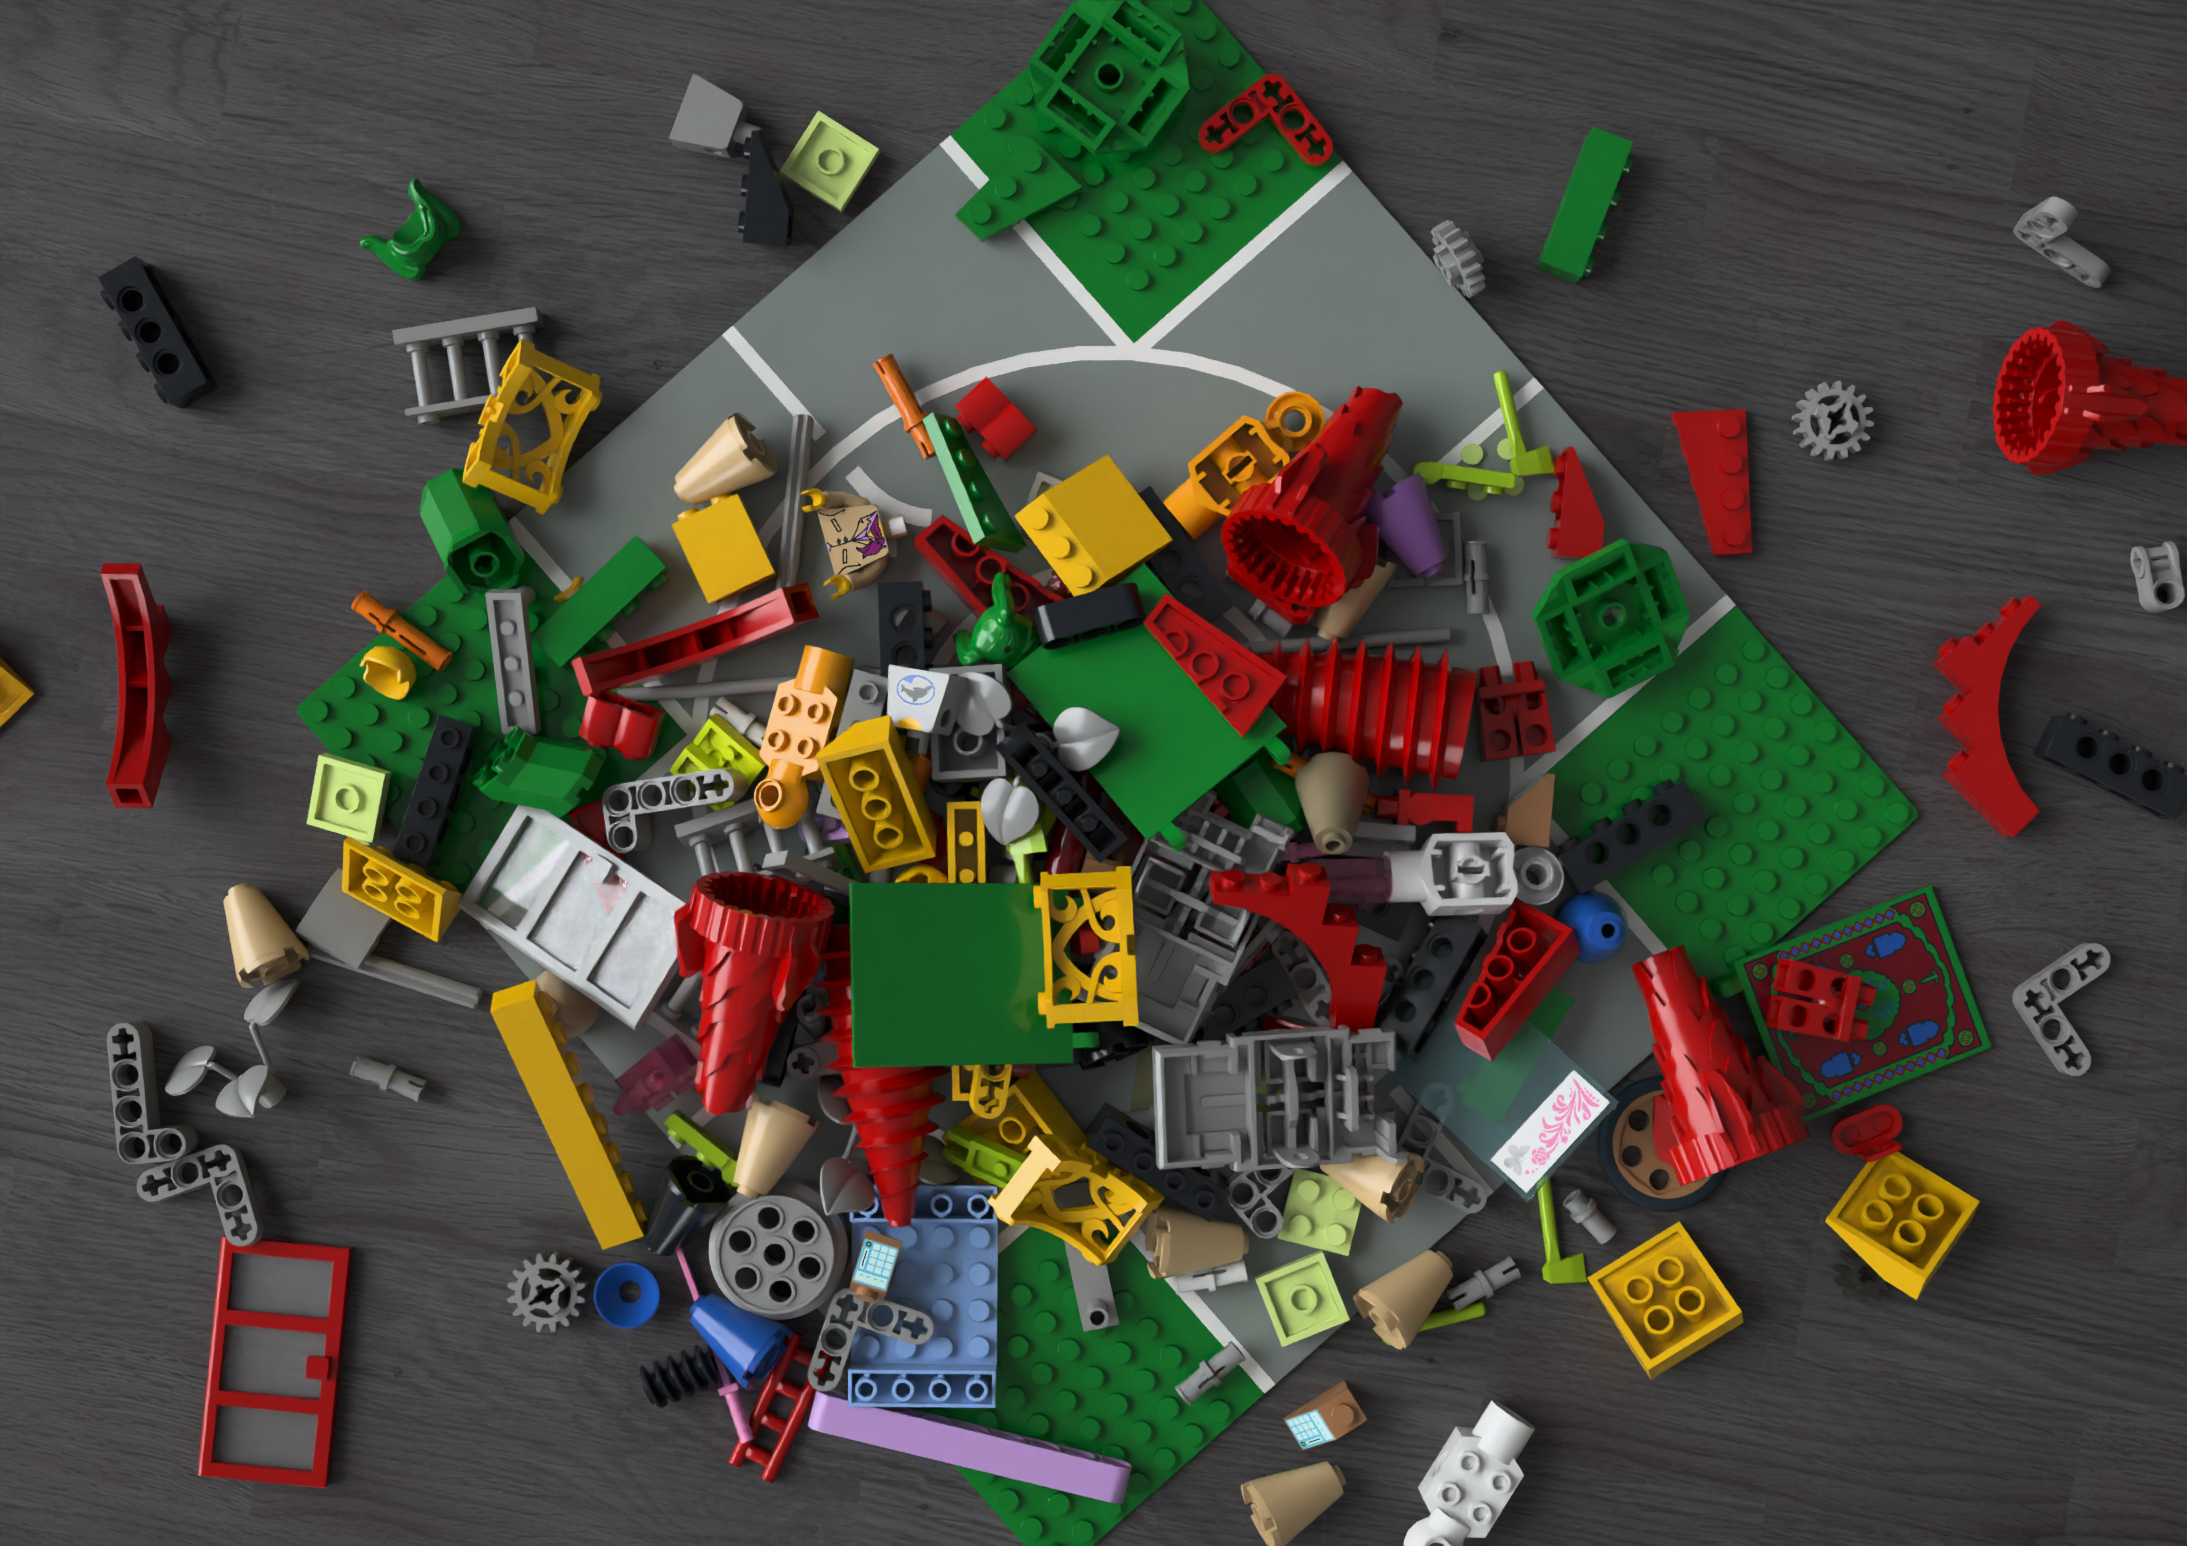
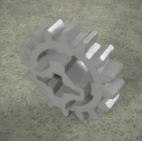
M1449 220L1433 227V230H1431L1433 235L1432 241L1436 245L1433 248L1435 252L1433 259L1447 283L1451 287L1456 285L1457 289H1461L1463 295H1467L1468 298L1483 291L1486 288L1484 283L1485 277L1481 272L1483 270L1481 263L1484 262L1480 250L1473 243L1470 234L1467 231L1461 233V230L1459 228L1456 229L1452 221L1449 222Z
M1836 381L1830 389L1828 384L1823 382L1818 385L1817 391L1811 388L1805 392L1807 400L1801 399L1796 403L1797 408L1802 412L1792 416L1791 420L1800 423V427L1793 431V435H1803L1804 439L1799 444L1801 448L1807 445L1813 447L1810 456L1815 457L1819 453L1824 452V461H1829L1833 459L1836 453L1838 459L1842 460L1848 457V450L1853 454L1861 450L1858 442L1864 443L1870 439V436L1864 432V429L1874 426V422L1866 420V415L1871 413L1873 408H1863L1861 403L1866 399V395L1863 394L1856 398L1853 395L1855 391L1854 385L1842 390L1841 381ZM1825 398H1836L1835 402L1830 406L1824 403H1817ZM1850 409L1852 410V412H1853V414H1854L1855 420H1853V417H1852V414H1851ZM1835 413L1834 423L1838 426L1830 429L1831 419L1828 416ZM1811 422H1813L1815 433L1812 430ZM1835 436L1848 439L1842 444H1829Z
M544 1251L537 1254L536 1262L530 1256L523 1261L525 1269L517 1267L512 1272L518 1280H512L507 1285L509 1289L515 1290V1294L511 1295L507 1302L517 1303L518 1308L512 1313L513 1316L523 1313L525 1316L523 1326L525 1327L532 1321L536 1322V1332H541L546 1324L549 1325L551 1332H555L559 1328V1321L565 1327L569 1326L572 1323L570 1314L578 1317L583 1311L577 1303H584L588 1300L587 1295L580 1293V1290L588 1285V1281H579L577 1277L583 1271L582 1267L572 1270L570 1265L573 1258L569 1257L564 1262L559 1261L560 1255L557 1251L551 1255L550 1259H547ZM546 1268L554 1269L560 1272L561 1275L550 1274ZM529 1278L528 1283L530 1284L531 1288L529 1296L526 1298L525 1285L527 1279ZM556 1284L560 1285L554 1290L552 1295L536 1299L544 1288L553 1287ZM570 1285L571 1297L567 1305L568 1301L564 1296L566 1287ZM538 1308L547 1310L549 1315L541 1314L535 1311L534 1309Z

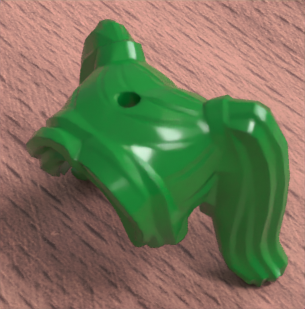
M413 178L408 187V195L414 202L416 210L389 241L378 235H369L360 239V246L374 252L389 268L401 277L419 281L426 272L427 264L434 258L436 252L448 240H453V238L460 235L462 226L459 218L448 206L428 192L418 178Z
M999 572L995 574L992 584V598L995 605L982 613L972 633L966 629H958L957 633L953 635L957 657L963 666H975L985 661L991 664H1002L1011 670L1035 650L1039 644L1040 637L1037 627L1023 612L1018 614L1015 611L1009 575Z

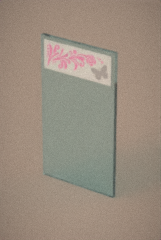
M1444 945L1438 950L1437 958L1444 959L1452 951ZM1469 969L1417 1062L1397 1052V1070H1385L1528 1202L1612 1110L1616 1109L1619 1102L1528 1020L1523 1023L1493 1062L1463 1045L1454 1021L1473 982H1477L1479 978L1472 969ZM1434 976L1423 978L1419 984V990L1430 989L1435 981ZM1390 993L1378 1005L1377 1013L1381 1009H1386L1392 998ZM1411 1007L1404 1010L1401 1015V1022H1409L1414 1019L1416 1008Z

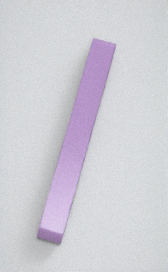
M833 1389L826 1392L816 1390L808 1427L822 1433L1111 1503L1124 1502L1132 1469L1130 1463L1117 1458L907 1407H848V1393Z

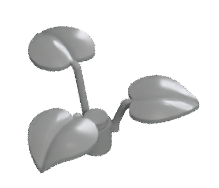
M979 672L959 674L960 677L968 678V685L963 694L956 718L957 723L964 731L980 736L990 733L994 729L995 724L1000 729L1009 732L1017 728V726L1007 724L1001 720L1011 712L1013 707L1011 695L1001 682ZM1072 707L1066 709L1058 716L1054 723L1053 731L1034 732V734L1056 758H1059L1065 768L1081 771L1095 766L1110 752L1119 737L1121 727L1106 720L1093 710L1084 707ZM1019 775L1014 779L1013 784L1005 778L993 779L986 786L981 798V813L984 823L990 834L1003 845H1008L1015 839L1030 832L1037 824L1041 812V805L1036 793L1029 787L1020 786L1023 779Z
M300 979L285 980L266 987L252 999L246 1008L244 1019L250 1023V1032L265 1065L253 1066L244 1074L237 1076L221 1065L211 1062L217 1052L214 1047L200 1046L184 1055L174 1066L164 1087L165 1091L171 1096L186 1094L203 1080L207 1070H215L232 1080L222 1089L216 1100V1108L222 1113L233 1117L255 1118L258 1102L264 1108H271L279 1103L285 1096L287 1088L274 1075L277 1068L269 1058L258 1028L259 1026L268 1025L280 1014L299 984L302 983Z
M835 1074L821 1075L817 1091L821 1109L834 1122L841 1125H849L839 1122L852 1113L847 1099L830 1095L845 1085L842 1076ZM852 1125L853 1130L844 1154L841 1157L828 1159L821 1168L820 1193L826 1216L845 1212H861L868 1209L875 1201V1190L871 1182L873 1175L867 1174L870 1172L867 1162L861 1157H851L858 1136L855 1125ZM926 1135L923 1149L928 1151L930 1155L921 1162L919 1180L933 1185H948L957 1182L961 1177L959 1166L942 1157L943 1148L946 1145L931 1135Z

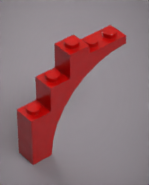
M104 563L100 575L113 619L118 661L117 728L106 786L116 808H153L172 744L163 720L172 683L163 660L173 629L164 605H156L141 563Z
M806 582L780 588L763 597L699 622L628 645L582 656L571 662L583 696H588L625 686L633 687L657 681L683 668L708 663L737 649L762 644L820 616L809 585Z
M2031 595L2018 599L2014 596L1999 609L1998 612L2001 616L1993 624L1987 622L1974 633L1973 638L1975 641L1970 636L1957 639L1954 637L1949 638L1938 648L1937 652L1940 655L1932 662L1962 693L1961 695L1959 693L1954 694L1942 705L1941 708L1944 712L1937 720L1967 749L1966 751L1963 749L1959 750L1947 761L1946 764L1949 768L1942 776L2002 837H2014L2040 812L2022 790L2008 763L2000 736L1998 714L2000 683L2009 652L2022 628L2041 606Z
M1309 862L1302 864L1288 863L1286 876H1279L1271 872L1262 874L1242 873L1234 869L1225 871L1211 870L1209 885L1214 904L1243 908L1268 917L1292 931L1311 948L1325 968L1329 978L1331 997L1328 1017L1331 1028L1338 1029L1339 1025H1346L1354 1033H1358V1029L1373 1028L1387 970L1381 947H1374L1370 944L1355 945L1359 925L1353 907H1347L1338 903L1327 905L1331 886L1325 866H1318Z

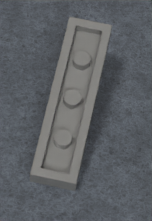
M527 585L519 586L517 589H490L485 595L502 734H509L518 725L531 734H537L541 730L528 614V607L535 602L536 594Z
M789 850L765 854L762 866L767 871L794 883L807 886L823 894L825 897L850 908L849 883H858ZM895 867L871 872L868 883H891Z
M1089 1180L1065 1184L1056 1189L1054 1197L1058 1207L1071 1208L1094 1205L1089 1190ZM1099 1230L1093 1231V1233L1101 1238ZM1064 1241L1083 1332L1118 1325L1119 1319L1107 1264L1099 1267L1090 1263L1077 1248Z

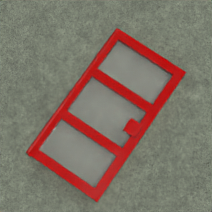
M226 1235L221 1236L197 1475L326 1488L329 1485L353 1247L261 1238L253 1246L239 1247L230 1243Z

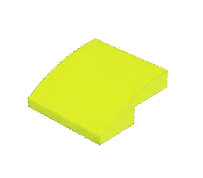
M715 713L708 719L693 742L685 747L669 771L673 775L712 769H738L746 776L749 789L766 768L767 764L760 757L759 749ZM691 781L688 788L696 794L695 784ZM728 781L713 783L714 790L729 788ZM739 800L711 804L709 806L714 811L736 805Z

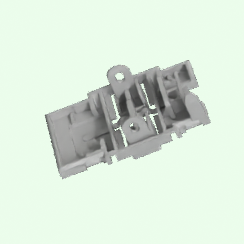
M1212 790L1172 822L1186 838L1187 845L1182 850L1174 851L1159 832L1150 841L1144 839L1131 866V875L1133 876L1145 849L1189 870L1192 869L1194 862L1202 865V869L1189 895L1180 891L1186 879V873L1149 855L1144 856L1132 881L1133 900L1164 915L1169 914L1175 900L1185 904L1171 933L1163 929L1166 920L1133 905L1139 1026L1135 1027L1171 1044L1192 1042L1205 1012H1210L1219 993L1216 991L1219 983L1227 986L1260 917V914L1254 913L1236 953L1191 932L1186 940L1178 937L1191 908L1200 911L1194 923L1196 930L1235 947L1252 914L1251 911L1243 908L1214 904L1211 890L1205 902L1196 899L1209 869L1215 871L1234 869L1242 873L1253 874L1272 873L1276 863H1281L1294 833V830L1260 813H1256L1248 830L1210 812L1209 809L1217 795ZM1108 916L1103 928L1111 930L1115 925L1114 918ZM1101 939L1099 952L1093 955V958L1096 960L1088 974L1089 978H1091L1096 964L1103 957L1114 952H1120V944L1115 946V944ZM1112 966L1105 967L1100 974L1098 982L1104 985V975L1108 979H1115L1118 974L1116 968ZM1081 989L1077 999L1086 1003L1088 992ZM1095 996L1093 1003L1115 1001Z
M1339 1025L1338 1029L1323 1026L1242 1032V1036L1238 1037L1233 1033L1226 1034V1041L1205 1040L1197 1041L1195 1045L1193 1043L1152 1046L1156 1165L1159 1170L1199 1166L1202 1169L1224 1167L1225 1164H1230V1167L1235 1172L1280 1168H1311L1318 1165L1352 1163L1353 1154L1359 1153L1362 1156L1379 1155L1387 1163L1409 1162V1153L1396 1142L1394 1109L1392 1107L1375 1109L1374 1070H1397L1396 1031L1392 1028L1358 1029V1033H1354L1346 1025ZM1314 1036V1043L1310 1041L1309 1037ZM1262 1078L1267 1084L1284 1083V1093L1275 1095L1256 1094V1087L1262 1086ZM1309 1080L1311 1082H1323L1324 1089L1313 1090L1308 1093L1298 1092L1297 1082ZM1324 1097V1106H1316V1117L1307 1105L1298 1103V1100L1310 1101ZM1256 1102L1268 1104L1284 1102V1105L1265 1106L1261 1111H1256ZM1264 1152H1265L1269 1157H1277L1278 1159H1266V1160H1264Z

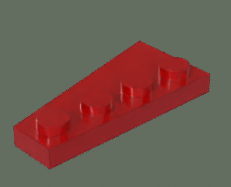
M1746 409L1671 413L1673 425L1676 426L1681 443L1679 445L1683 458H1686L1691 475V485L1693 491L1696 492L1701 508L1700 514L1713 556L1751 554L1752 537Z
M1167 593L1164 594L1144 621L1145 628L1243 740L1288 681V676Z

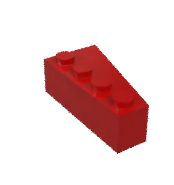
M941 515L914 539L913 547L978 620L984 611L995 605L992 598V584L995 574L999 572L1008 574L1011 579V593L1015 611L1018 614L1023 612L1035 626L1036 622L1033 615L1035 609L1063 600L1061 596L1052 593L1042 586L1038 580L1016 568L999 553L996 554L988 547L975 545L970 533L944 515Z
M1516 897L1509 907L1511 912L1506 922L1501 924L1496 934L1497 941L1491 953L1486 955L1481 965L1483 970L1477 982H1473L1454 1021L1463 1045L1493 1062L1581 953L1572 928Z

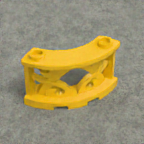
M521 338L499 374L503 380L502 386L497 388V397L489 395L478 424L484 426V428L480 429L479 435L481 436L477 442H472L470 445L462 482L474 488L478 484L486 486L536 508V513L543 515L551 505L555 506L562 496L563 486L561 485V480L569 453L589 412L595 411L602 399V391L599 390V375L594 373L589 375L535 350V344ZM535 367L553 377L545 382L532 368ZM561 380L582 389L576 400L571 404L566 402L565 396L572 390L562 389L554 395L551 392ZM519 391H524L526 398H529L534 391L535 395L526 404L519 405L516 402V395ZM541 403L548 420L550 438L536 448L520 454L519 439L513 428L505 422L508 413H527ZM560 413L568 414L564 423ZM502 435L507 436L509 439L510 456H507V446L500 449L497 445L498 439ZM550 455L547 465L541 461ZM523 467L524 476L530 483H534L533 474L535 472L541 474L540 490L519 482V468ZM490 468L509 469L510 478Z
M1131 866L1116 867V871L1049 875L1048 872H1041L1040 886H1033L1034 908L1042 909L1045 992H1038L1039 1015H1046L1047 1029L1055 1028V1024L1122 1020L1124 1026H1139ZM1116 888L1091 900L1087 889ZM1080 889L1084 901L1083 906L1077 909L1075 901L1071 897L1065 896L1068 901V907L1062 911L1057 910L1053 902V891ZM1100 912L1102 921L1107 916L1113 917L1115 920L1114 927L1108 931L1103 930L1099 926L1095 914ZM1051 918L1058 923L1064 924L1054 941L1052 938ZM1088 919L1092 930L1099 938L1108 943L1120 944V952L1106 955L1096 964L1091 978L1074 966L1064 953V949L1071 937ZM1054 961L1066 975V977L1058 979L1055 983ZM1112 966L1116 968L1118 974L1115 979H1108L1104 975V985L1098 982L1100 974L1105 967ZM1081 988L1088 992L1086 1003L1058 1004V995L1063 989L1072 991L1070 1001H1074L1079 997ZM1095 996L1115 1001L1093 1003Z
M1053 1134L1035 1135L1027 1146L1032 1151L1003 1191L1000 1194L991 1195L987 1200L995 1209L996 1216L1010 1226L1023 1225L1047 1231L1077 1248L1087 1261L1100 1267L1114 1262L1123 1247L1153 1209H1157L1165 1197L1155 1188L1126 1170L1123 1172L1107 1162L1108 1159L1087 1147V1144L1084 1142L1080 1147L1068 1144L1069 1141L1065 1136ZM1082 1176L1089 1178V1190L1095 1202L1094 1205L1071 1208L1058 1207L1051 1192V1185H1065L1078 1180ZM1102 1186L1110 1190L1104 1191L1107 1201L1098 1192V1189ZM1135 1209L1134 1215L1124 1225L1119 1215ZM1105 1219H1110L1120 1231L1110 1245L1093 1233L1095 1230H1100L1108 1238V1228Z

